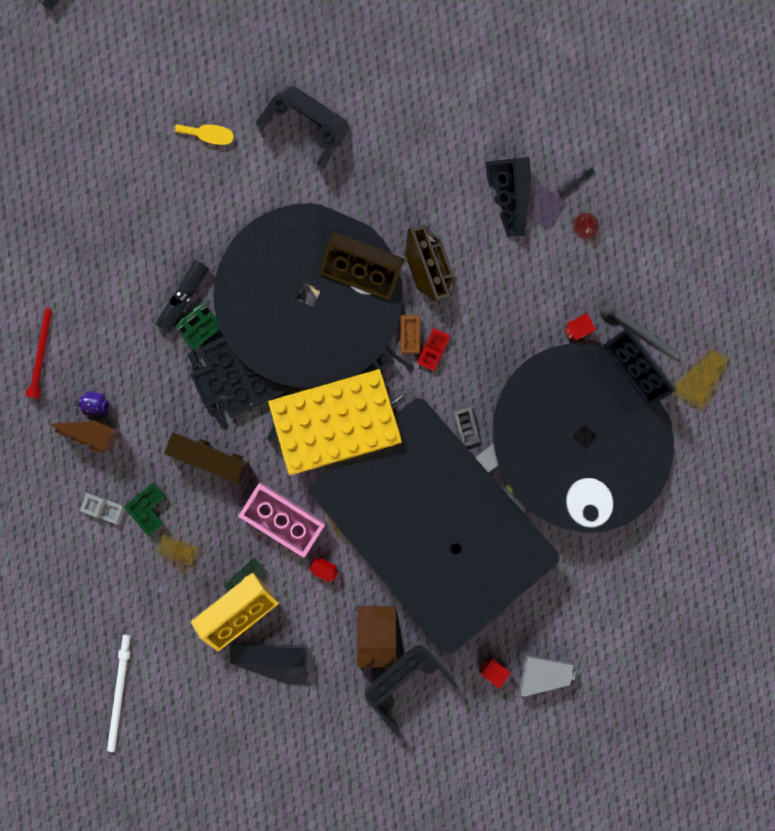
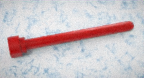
M50 308L44 310L31 385L26 389L25 397L41 398L42 391H40L39 381L52 315Z

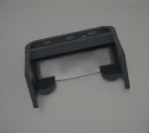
M289 86L271 99L256 121L257 129L259 132H262L274 113L283 115L290 107L320 126L318 140L326 147L316 163L317 169L321 172L349 129L348 122L297 87Z
M416 645L369 684L364 691L367 703L398 738L402 736L399 727L387 714L394 706V698L391 694L418 670L426 674H432L439 669L455 689L459 687L455 679L438 659L422 645Z

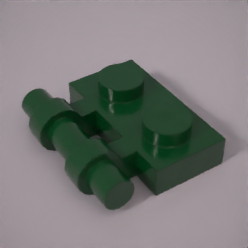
M204 302L198 307L197 305L193 307V311L185 317L182 316L179 322L174 325L178 332L185 327L187 331L181 336L194 351L220 331L216 316L212 312L206 316L202 313L208 308ZM198 316L200 321L191 326L189 323Z

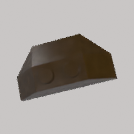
M426 225L409 228L404 254L417 290L433 301L451 297L455 277L441 240L429 231Z

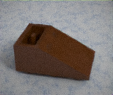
M97 421L51 423L50 425L55 428V433L67 437L72 436L73 441L82 445L90 444V449L99 453L111 452L120 434V430Z

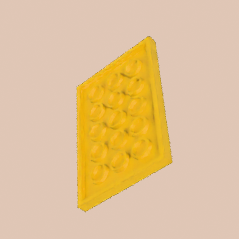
M380 369L268 401L289 476L402 443Z

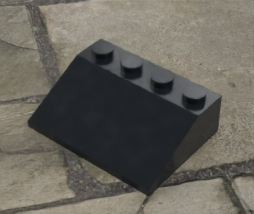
M629 327L622 330L602 346L648 406L677 391Z

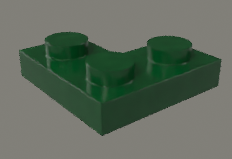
M153 482L125 505L124 508L148 536H151L164 525L163 521L153 511V508L167 496Z

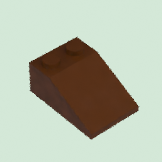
M357 606V667L392 666L396 662V606Z

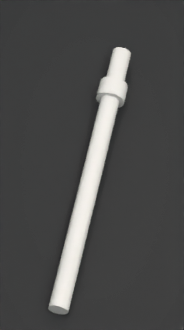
M123 635L121 650L118 652L119 667L107 747L109 752H115L127 659H130L129 644L131 635Z

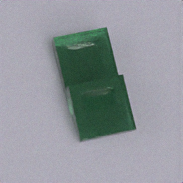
M253 558L223 586L229 592L252 573L260 579L267 571Z

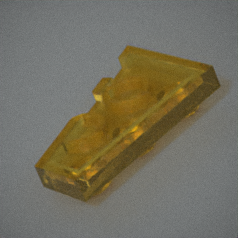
M711 349L674 385L677 391L673 394L703 409L729 357Z

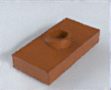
M401 315V354H420V315Z

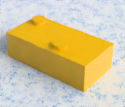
M252 573L193 619L191 623L199 637L219 652L280 603L270 588Z

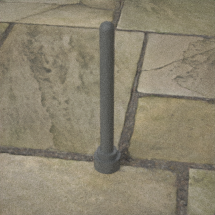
M607 301L599 313L604 317L608 316L609 318L613 317L672 358L678 359L680 357L679 352L616 311L614 304L610 301Z

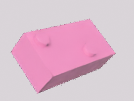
M262 482L258 484L238 516L302 557L306 556L326 523Z

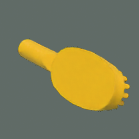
M175 125V132L196 135L201 140L212 144L227 145L234 138L231 130L218 125H203L199 128Z

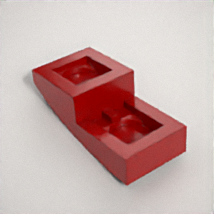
M433 327L417 364L435 371L451 335Z

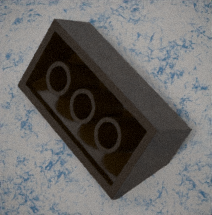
M333 232L328 241L318 274L390 301L405 259Z

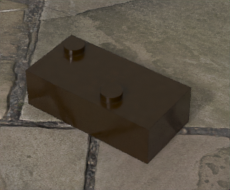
M172 432L163 454L233 483L241 482L249 463L243 460V456L234 452L230 455L210 447V442L203 439L195 441Z

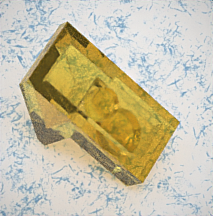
M162 534L156 552L168 559H175L193 565L199 547Z

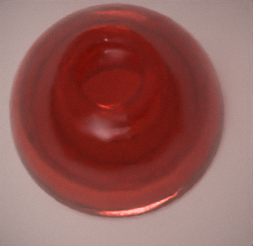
M581 213L573 221V230L578 237L590 239L597 234L599 221L591 213Z

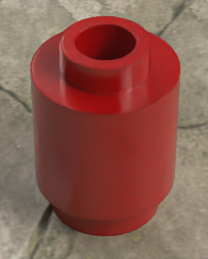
M315 558L309 572L313 573V576L330 583L331 580L335 581L339 570L336 569V564L323 558Z

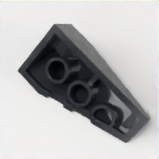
M524 157L485 162L487 182L489 187L494 186L497 194L494 197L495 204L499 203L502 208L500 218L507 237L525 236L531 182L530 158Z
M230 644L231 664L286 684H306L307 645Z

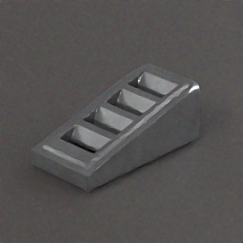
M466 404L452 408L451 411L460 441L465 446L481 442L471 405ZM468 412V415L458 417V414ZM470 419V422L460 425V421ZM472 426V430L462 432V429ZM474 434L475 436L473 438L464 440V436Z

